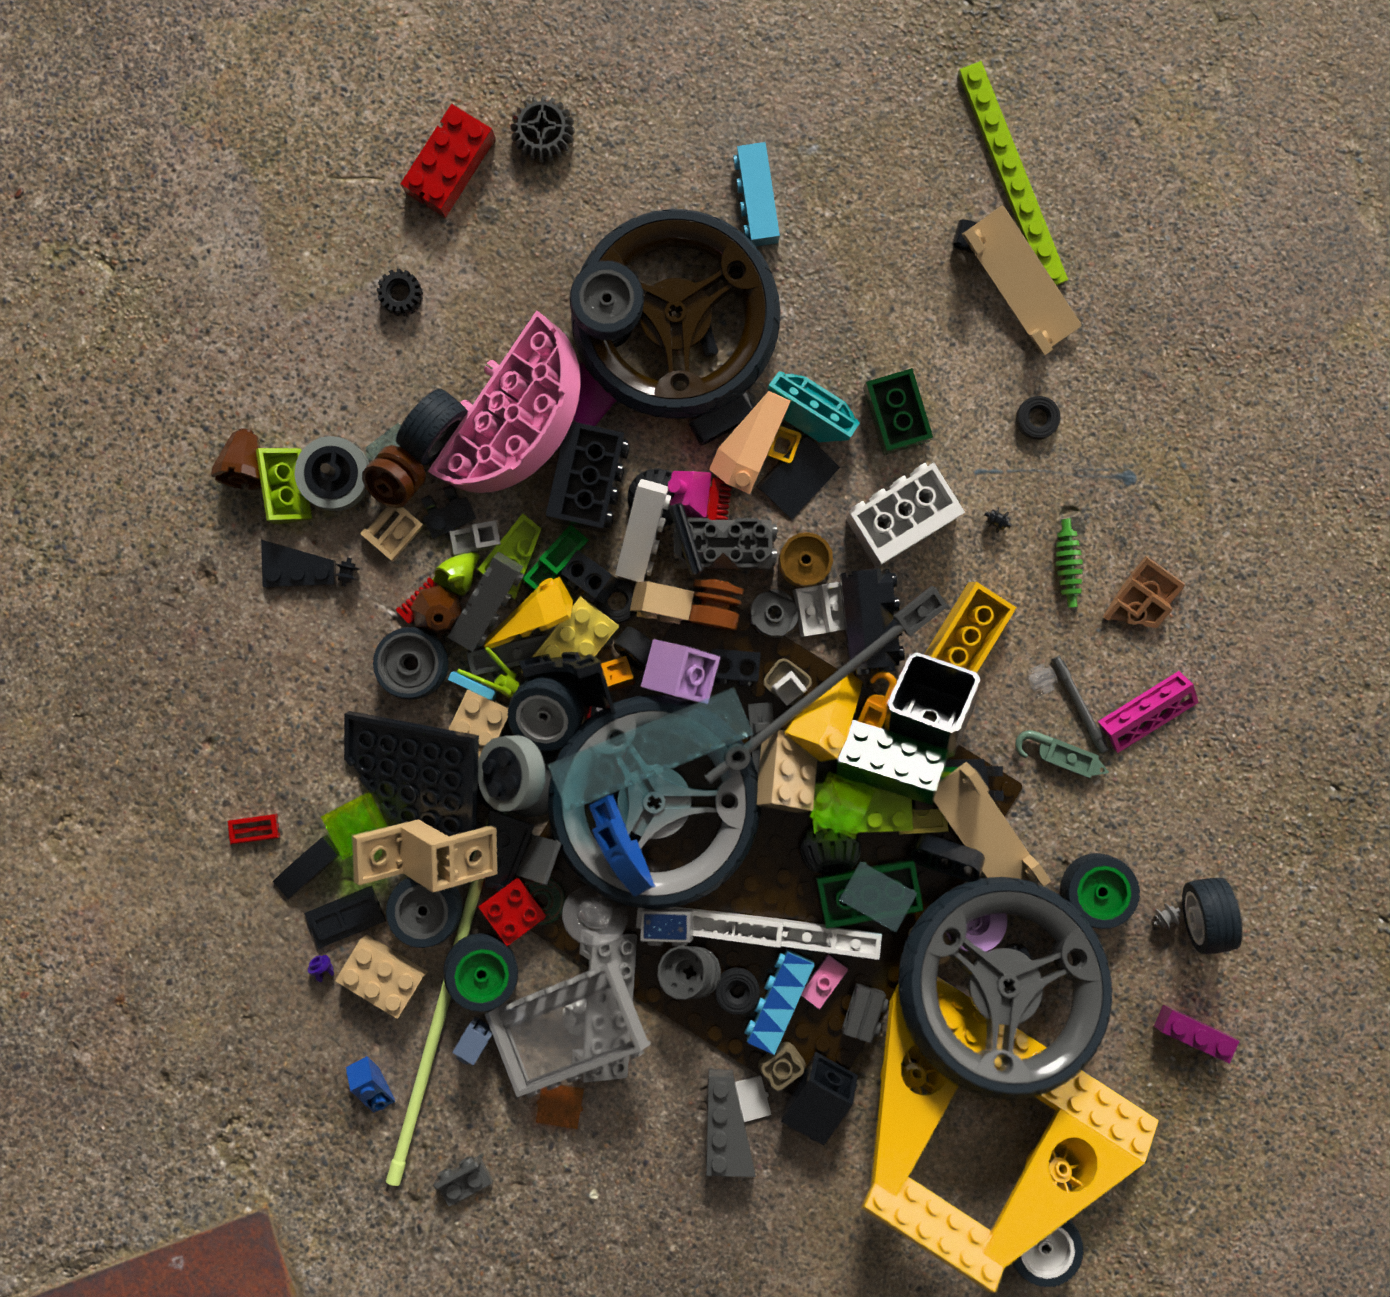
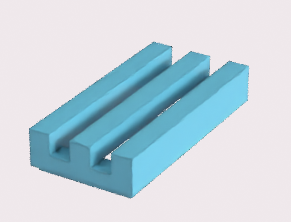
M453 671L449 675L448 680L489 700H495L498 694L496 690Z

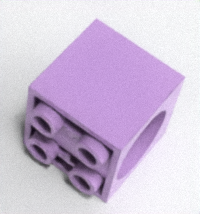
M653 639L641 687L708 704L720 657L686 646Z

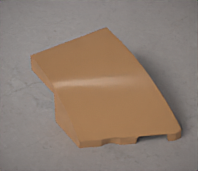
M1145 556L1120 588L1103 617L1109 621H1124L1127 624H1142L1146 627L1157 628L1173 610L1170 603L1186 585Z

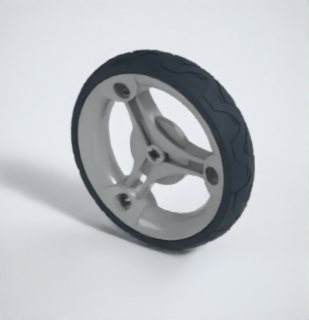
M645 695L615 702L613 705L616 714L612 715L609 711L602 709L590 716L568 740L555 762L548 789L549 821L554 839L561 842L559 851L573 872L585 884L604 897L627 906L645 909L672 908L691 903L710 894L725 883L740 867L754 842L760 821L761 806L757 805L758 775L753 759L750 755V762L744 769L734 770L730 768L721 775L722 782L717 790L688 788L685 780L673 769L661 765H648L632 743L636 734L658 731L681 736L701 748L712 760L715 767H717L724 761V752L728 746L735 743L744 745L737 733L724 720L707 708L678 697ZM613 732L623 734L624 742L621 745H614L611 742ZM626 747L630 748L641 767L632 773L619 753ZM735 752L732 755V759H737L739 752ZM603 753H613L624 773L625 781L619 791L618 809L626 825L628 835L632 831L642 836L638 842L640 849L648 839H660L674 834L684 825L691 814L718 812L722 819L715 839L698 858L674 870L650 872L655 887L637 896H633L612 870L594 839L586 820L584 807L586 784L594 765ZM726 794H730L735 798V802L731 807H724L721 804V799ZM650 796H654V798L660 797L662 802L659 801L660 806L658 808L654 805L649 806ZM691 796H715L716 806L691 807Z

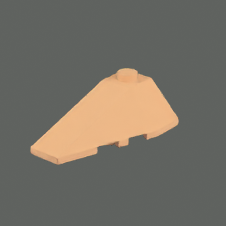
M768 391L719 446L709 470L726 484L750 494L791 401Z

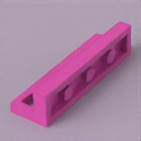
M1178 671L1098 721V724L1109 736L1113 749L1119 753L1199 703L1194 685ZM1189 695V699L1180 703L1182 698ZM1168 708L1165 714L1159 716L1164 709ZM1148 721L1144 727L1139 729L1143 722ZM1128 733L1125 739L1118 742L1119 737Z

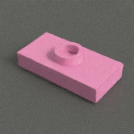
M828 954L806 983L801 996L820 1009L844 977L848 968Z

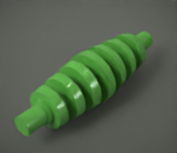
M1071 518L1061 519L1062 530L1057 533V538H1062L1063 541L1057 542L1056 548H1063V551L1056 552V557H1064V560L1057 561L1056 567H1065V570L1057 571L1058 576H1065L1066 579L1059 581L1060 586H1066L1065 590H1061V594L1067 597L1068 608L1077 607V596L1082 593L1081 588L1076 589V585L1082 584V579H1075V575H1082L1083 569H1075L1074 566L1083 565V560L1074 559V556L1082 554L1081 550H1073V547L1080 546L1078 540H1072V537H1077L1078 535L1077 531H1073L1071 527Z

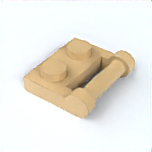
M387 506L369 528H364L360 534L391 561H394L425 525L404 507L392 508ZM397 511L400 515L381 537L377 539L374 535Z

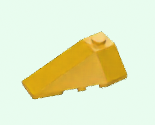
M558 577L554 580L548 578L542 581L539 587L488 635L484 647L491 649L511 642L518 634L526 637L538 627L541 631H544L570 619L573 599L561 578Z
M850 673L793 718L784 734L820 762L836 759L848 737L863 682L853 673Z

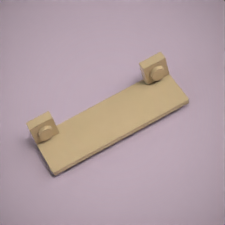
M1003 205L962 233V236L1041 354L1046 355L1053 350L1052 346L1081 327V322Z
M965 762L943 778L939 783L933 801L964 846L976 849L984 855L985 862L982 872L987 878L1009 877L1032 882L1037 880L1044 887L1051 882L1040 863L1029 854L987 792L989 791L988 787L974 768Z

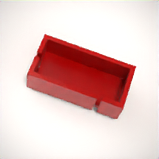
M452 103L440 121L442 128L439 126L435 128L400 183L407 195L423 205L426 203L428 208L444 218L447 217L496 140L491 127Z

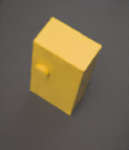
M968 582L924 655L977 673L1017 607L980 583Z

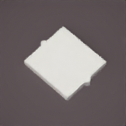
M760 1075L736 1082L744 1122L771 1115L767 1099L769 1094L765 1092Z

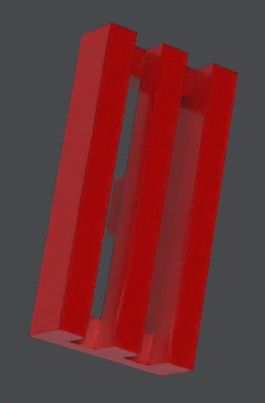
M270 814L228 820L230 845L280 838V833H278L279 823H277L278 815ZM271 820V824L234 829L235 824ZM272 829V834L235 839V834Z

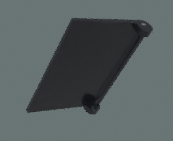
M804 434L799 441L793 461L787 463L780 460L756 487L761 492H764L790 519H793L841 467L808 435ZM792 448L786 453L784 458L789 459Z

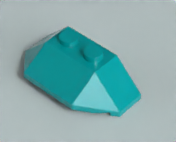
M779 371L767 387L768 391L791 401L783 419L818 442L849 441L860 424L845 401L805 376L785 374Z

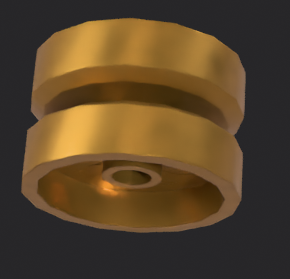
M810 532L798 533L789 538L783 545L778 558L779 571L783 578L793 586L800 588L813 587L822 582L831 571L833 564L832 550L828 542L821 536ZM805 555L810 558L808 560L810 563L804 564L801 560Z

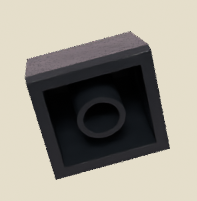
M815 1051L784 1107L781 1122L824 1146L853 1105L858 1075Z

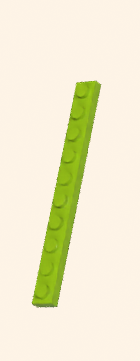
M979 61L959 69L958 75L1019 229L1056 286L1066 283L1068 281L1066 272L983 63Z

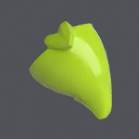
M470 552L447 559L434 570L435 576L432 580L437 582L438 585H442L452 592L464 596L471 587L473 571L480 559V555Z

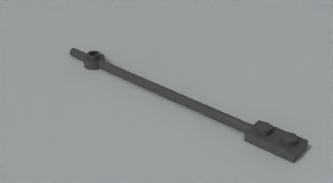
M930 586L896 613L894 618L898 623L746 744L735 743L728 746L724 752V761L705 775L710 784L730 768L734 770L744 769L750 762V752L900 633L904 631L908 636L913 635L947 608L948 605L934 586ZM735 752H739V757L732 759V755Z

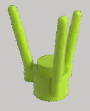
M486 647L485 651L506 673L505 675L500 674L494 683L464 670H457L458 674L493 688L508 698H511L519 687V682L515 680L517 674L512 672L489 647Z

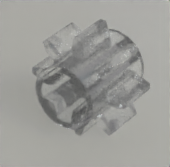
M1040 664L1030 669L1032 674L1028 675L1027 679L1034 692L1040 691L1041 694H1047L1055 690L1053 684L1058 683V680L1051 666L1045 668L1044 664Z

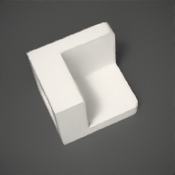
M792 671L788 672L771 686L786 706L807 691Z

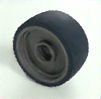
M416 627L400 628L386 635L378 644L373 657V669L377 681L384 690L401 699L415 700L431 695L442 685L448 672V655L444 645L433 634ZM411 657H415L418 661V665L414 670H410L407 666V662Z

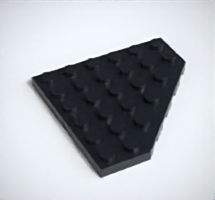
M352 711L344 713V760L360 774L361 777L359 779L367 790L377 796L382 803L380 805L391 821L395 820L397 824H402L419 819L448 837L476 830L479 735ZM476 850L471 853L470 861L474 859Z

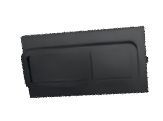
M372 885L304 913L318 949L386 921Z

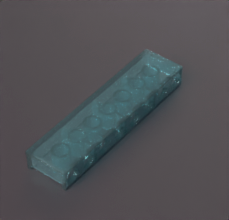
M732 688L553 762L548 767L566 811H570L753 735L735 689Z

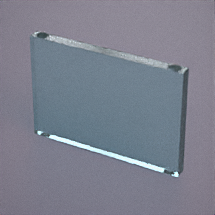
M860 861L839 900L885 925L891 931L896 932L917 893L915 890L907 888L868 866L865 862Z

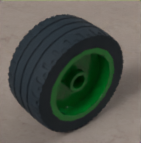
M1093 853L1081 856L1067 867L1062 876L1060 889L1062 898L1070 902L1093 928L1108 929L1123 924L1136 911L1140 898L1139 883L1133 871L1123 861L1110 855Z
M480 933L464 937L451 948L445 959L443 969L445 986L451 998L467 1010L481 1012L495 1009L510 998L516 987L518 965L510 947L506 946L496 936ZM480 970L485 971V973L481 972L480 975L477 974Z

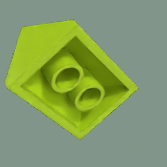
M301 448L256 449L266 519L275 525L312 519L310 502L301 494L295 481V465L301 453Z

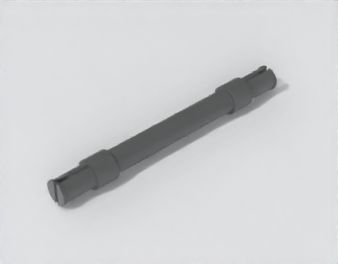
M1060 655L1052 658L1053 667L1073 700L1095 747L1098 748L1099 753L1109 750L1107 742L1084 703L1064 660L1062 661Z

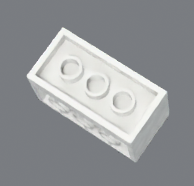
M926 463L920 465L910 473L911 477L908 479L905 475L889 486L890 490L887 492L883 488L872 495L869 503L865 504L862 501L849 511L850 515L846 521L875 568L965 513L935 463L929 466ZM920 496L925 498V503L920 501ZM899 508L905 511L904 515L898 512ZM878 520L884 522V529L878 526Z

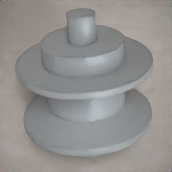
M1165 903V910L1159 911L1155 909L1156 921L1153 923L1155 926L1160 925L1169 931L1171 923L1180 924L1178 913L1181 910L1179 907L1175 909L1173 906Z

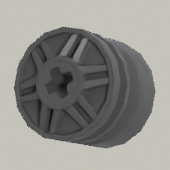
M677 946L664 954L658 965V978L661 987L668 995L676 999H700L709 996L717 988L720 981L721 968L719 961L711 951L704 947Z

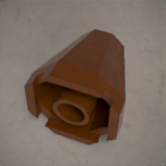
M242 428L231 434L212 466L211 476L215 477L216 482L237 489H242L241 484L249 485V490L261 488L256 449L260 448L259 438L253 434L252 430Z
M442 585L420 590L411 605L416 628L423 629L434 636L450 633L462 613L458 594ZM435 614H442V616L434 617Z

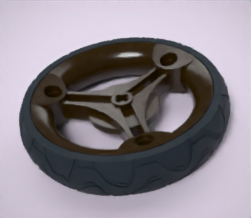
M666 209L642 214L616 227L596 245L581 270L598 261H614L627 267L640 256L653 250L667 247L695 249L710 255L721 263V270L697 283L683 278L664 279L653 286L640 282L645 295L643 312L640 318L641 326L651 342L665 349L669 373L659 381L644 376L633 369L621 357L612 340H600L586 334L577 325L572 313L571 321L573 337L580 358L587 371L590 372L595 381H598L607 393H610L618 402L640 413L660 418L683 419L701 416L712 410L715 411L724 407L744 394L757 381L769 363L776 346L780 328V301L776 283L767 262L760 251L742 232L722 219L706 213L686 209ZM732 271H738L742 274V277L733 279L729 274ZM723 280L725 287L707 297L704 291ZM730 293L742 297L745 320L737 347L721 367L709 375L699 378L689 371L690 350L707 334L712 319L711 308ZM609 298L602 299L605 303L611 301ZM672 311H675L676 313H679V312H680V317L677 318L675 315L672 316V313H671V312H672ZM684 350L685 371H673L672 351ZM677 381H683L687 386L684 390L677 391L673 385Z

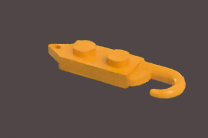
M878 672L871 678V683H875L879 678L886 679L889 682V688L885 696L872 695L866 700L858 722L882 729L886 720L887 703L897 683L896 678L889 672Z

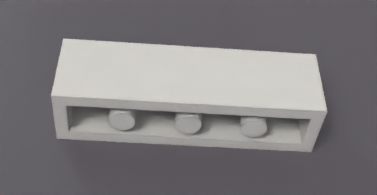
M641 479L637 485L615 573L616 576L637 582H644L646 575L651 576L654 562L650 561L651 556L657 553L660 540H656L657 533L663 531L666 518L662 517L663 509L668 510L671 496L667 495L668 486Z

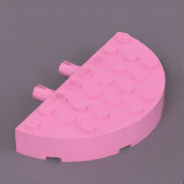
M537 310L501 364L499 365L493 360L487 362L488 365L493 367L492 370L486 365L484 367V372L491 376L490 380L473 405L468 400L460 402L466 407L468 412L428 470L429 473L458 489L475 493H487L503 490L523 481L543 466L554 454L572 424L580 393L578 359L571 342L562 330Z

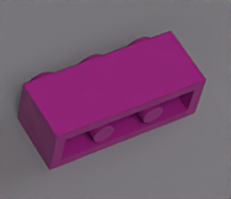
M1164 1004L1154 1024V1027L1162 1033L1229 1064L1240 1042L1229 1034Z

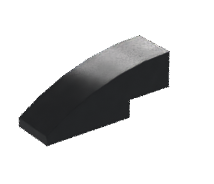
M327 835L323 836L290 864L273 882L289 900L342 853Z

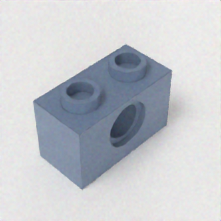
M474 1017L452 1052L457 1055L456 1058L460 1062L467 1065L469 1063L475 1064L492 1036L489 1024Z

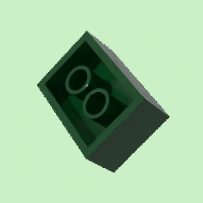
M913 368L873 379L864 384V394L883 456L929 443L932 440L933 434Z

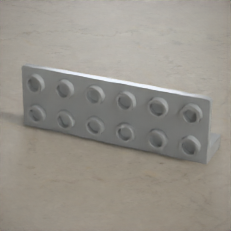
M590 929L581 930L579 954L589 959V971L618 960L619 970L633 1002L637 935L634 933L599 935ZM612 988L587 997L584 1049H573L572 1063L630 1042V1033ZM629 1056L622 1058L623 1062L616 1066L609 1067L608 1064L603 1065L601 1071L592 1075H588V1072L581 1073L582 1077L579 1080L584 1083L627 1078Z

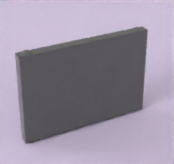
M532 833L515 875L539 882L541 885H547L561 842L536 836Z

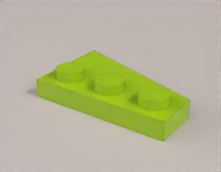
M522 514L501 539V545L496 546L477 570L484 574L488 567H490L489 564L493 557L500 552L522 565L521 573L525 574L541 528ZM522 579L517 587L512 585L508 592L514 599L517 596Z

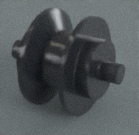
M999 507L995 510L992 509L990 513L986 511L984 513L988 523L986 528L993 525L996 527V533L1004 530L1005 527L1010 529L1012 524L1008 523L1010 520L1008 517L1009 512L1001 514L999 513Z
M347 557L346 562L341 561V564H336L340 571L334 574V576H337L338 580L342 581L341 586L346 587L347 582L352 583L353 580H358L354 577V571L360 570V568H356V564L351 563L352 558Z

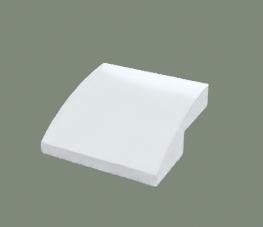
M840 582L793 590L796 609L798 608L799 613L798 624L801 637L845 630Z

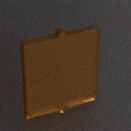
M562 1084L551 1090H547V1087L541 1088L540 1099L537 1100L536 1123L578 1129L580 1112L583 1111V1106L581 1105L584 1088Z

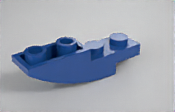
M613 795L606 796L589 805L597 825L596 828L592 829L594 836L610 867L633 896H637L655 887L637 840H630Z

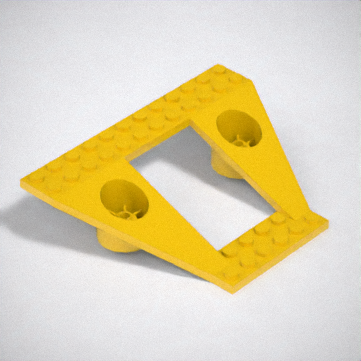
M937 976V996L946 1023L956 1037L971 1050L977 1053L986 1050V1018L976 1010L969 996ZM897 985L889 1002L884 1061L880 1072L881 1091L872 1181L861 1209L989 1293H993L996 1291L1003 1269L1145 1163L1159 1120L1082 1070L1064 1085L1036 1096L1037 1099L1056 1111L1037 1147L1032 1149L1027 1156L1025 1169L990 1231L908 1177L959 1086L935 1069L916 1046L902 1014ZM1000 1024L997 1039L998 1050H1002L1004 1025ZM1018 1028L1016 1029L1013 1054L1017 1055L1020 1059L1034 1056L1047 1048ZM999 1056L994 1060V1066L997 1070L1002 1065ZM910 1057L916 1059V1063H912ZM926 1075H928L929 1083L926 1081ZM920 1087L928 1090V1094L923 1095ZM1055 1152L1060 1154L1059 1158L1056 1157ZM1066 1182H1068V1183H1070V1184L1072 1185V1188H1071L1070 1191H1069V1189H1068V1186H1067Z

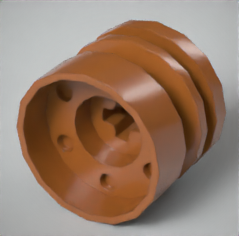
M694 580L693 587L703 589V593L694 592L693 595L694 598L701 600V604L691 606L689 620L686 621L720 629L737 630L739 614L730 611L729 608L730 606L742 604V601L733 599L732 595L743 596L744 589L721 580Z

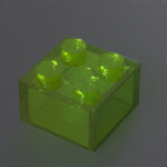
M370 792L321 816L342 860L353 856V835L388 827Z

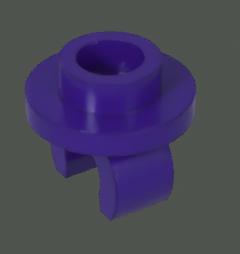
M319 955L310 961L308 973L311 976H315L317 981L322 982V972L327 971L333 976L334 967L327 955Z

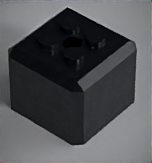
M919 652L910 654L887 703L884 730L949 749L947 758L954 756L975 707L980 683L979 676L976 672ZM925 716H932L936 721L932 722L923 718Z

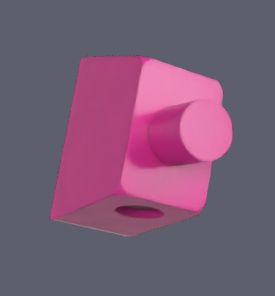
M673 471L671 480L668 482V489L675 493L669 505L682 503L683 507H686L684 508L686 517L706 518L711 473Z

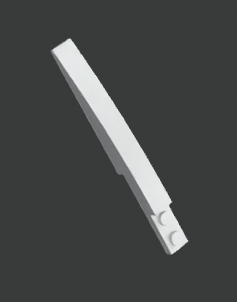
M672 907V908H663V909H692V908ZM638 908L636 928H641V911L645 908ZM693 909V936L779 948L781 946L878 960L880 957L881 933L837 927L826 929L824 924Z

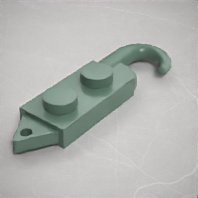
M1023 731L1016 739V751L1024 758H1027L1028 755L1023 751L1022 743L1024 740L1030 739L1040 743L1039 755L1046 762L1087 778L1109 773L1098 759L1099 755L1037 731Z

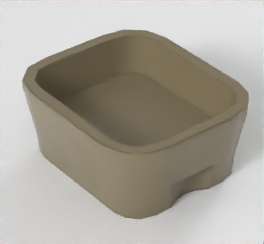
M783 658L779 659L764 678V685L769 691L780 698L771 686L788 672L792 671L806 689L812 685V679L793 662ZM804 693L799 695L789 705H795Z
M790 1042L779 1044L775 1055L768 1052L758 1061V1068L761 1074L775 1090H782L800 1077L806 1067L804 1059Z

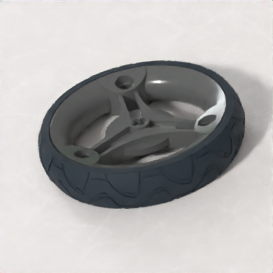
M989 877L987 879L982 878L977 881L967 882L949 890L933 902L920 916L906 940L901 955L898 990L907 1029L920 1052L935 1069L954 1084L975 1094L994 1099L1016 1100L1036 1097L1064 1085L1089 1063L1100 1046L1108 1027L1112 1007V981L1108 960L1101 942L1089 922L1082 917V914L1070 902L1052 890L1030 881L1009 877ZM992 914H1010L1026 918L1039 925L1054 939L1052 954L1044 958L1031 960L1025 954L1014 949L1000 948L985 952L966 938L967 924L977 918ZM945 932L951 936L949 945H946L943 941V934ZM961 946L977 958L974 965L957 952ZM1069 953L1072 955L1073 958L1072 965H1070L1067 960V956ZM949 956L969 977L968 991L970 999L976 1010L986 1018V1050L978 1053L971 1050L956 1037L946 1023L939 1005L936 987L937 970L941 957ZM1054 961L1057 971L1041 977L1037 967ZM1060 976L1071 980L1073 984L1072 1006L1063 1030L1055 1041L1042 1052L1026 1059H1020L1017 1055L1013 1054L1014 1038L1018 1023L1030 1018L1037 1010L1041 1002L1044 986ZM1003 982H1007L1006 988L1008 989V991H1004L1005 986L1003 985ZM999 1024L1004 1025L1002 1050L997 1049ZM999 1056L1002 1065L997 1070L994 1066V1060Z

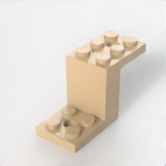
M418 819L352 836L354 883L357 885L405 874L428 890L436 892L497 874V830L493 826L448 837ZM382 849V855L378 860H374L375 852ZM477 850V855L470 861L471 853Z

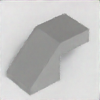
M496 520L472 524L471 528L449 531L454 556L479 552L501 545Z

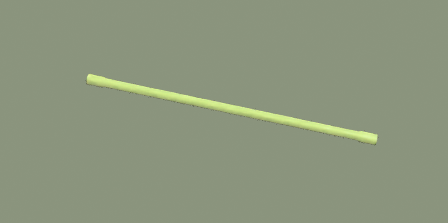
M484 878L471 881L453 946L462 938L469 936ZM444 980L395 1155L391 1161L386 1183L393 1186H399L401 1183L407 1153L451 1000Z

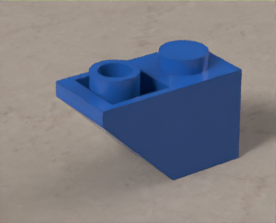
M368 1056L346 1067L350 1091L373 1113L395 1102V1098L380 1068Z

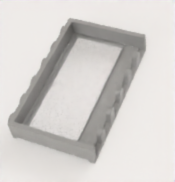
M618 960L485 1013L517 1097L525 1094L527 1098L533 1097L541 1093V1088L547 1087V1090L554 1089L561 1085L560 1081L567 1079L568 1083L581 1078V1073L584 1072L592 1075L601 1071L602 1066L605 1064L613 1067L622 1063V1058L627 1056L630 1059L637 1058L644 1054L643 1050L651 1045L650 1041L646 1038L619 970Z

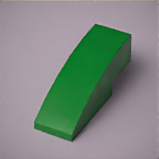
M570 524L522 578V583L533 592L542 581L548 578L553 580L558 578L576 551H581L589 540Z

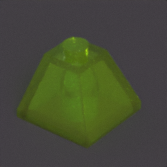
M828 771L810 817L830 829L855 839L875 790Z

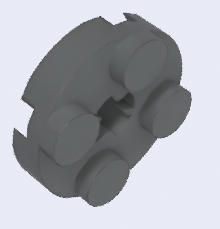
M777 589L759 594L754 599L749 612L751 626L758 633L769 638H782L788 634L796 625L799 615L793 598L786 592ZM777 609V614L780 615V618H770L768 610Z

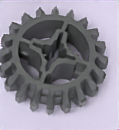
M533 96L532 104L524 100L525 108L517 107L518 115L512 116L514 124L510 125V129L514 133L511 137L513 141H516V148L518 150L522 149L521 152L524 157L530 154V159L534 161L539 156V160L542 163L544 162V157H548L549 161L552 162L554 154L561 158V149L568 152L569 147L567 143H573L571 135L575 133V129L572 127L574 120L572 117H569L570 111L564 109L562 102L556 104L553 97L549 102H546L545 96H542L541 101L537 102V99ZM547 114L557 118L561 124L549 121ZM534 116H537L535 120L529 121ZM543 121H544L545 128H544V131L542 132V137H541L540 131L542 130ZM524 134L537 138L538 144L530 142ZM551 138H556L553 142L547 144Z

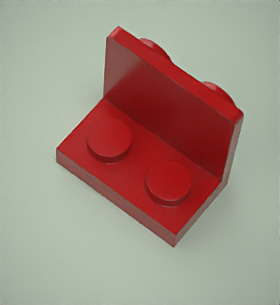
M516 878L478 906L506 946L510 945L546 917L519 878Z

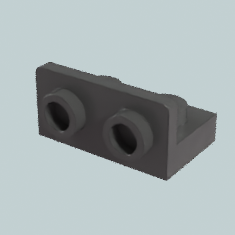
M480 1155L475 1158L468 1156L458 1163V1167L452 1170L449 1167L437 1174L438 1178L433 1186L435 1189H440L449 1207L492 1184L493 1179Z

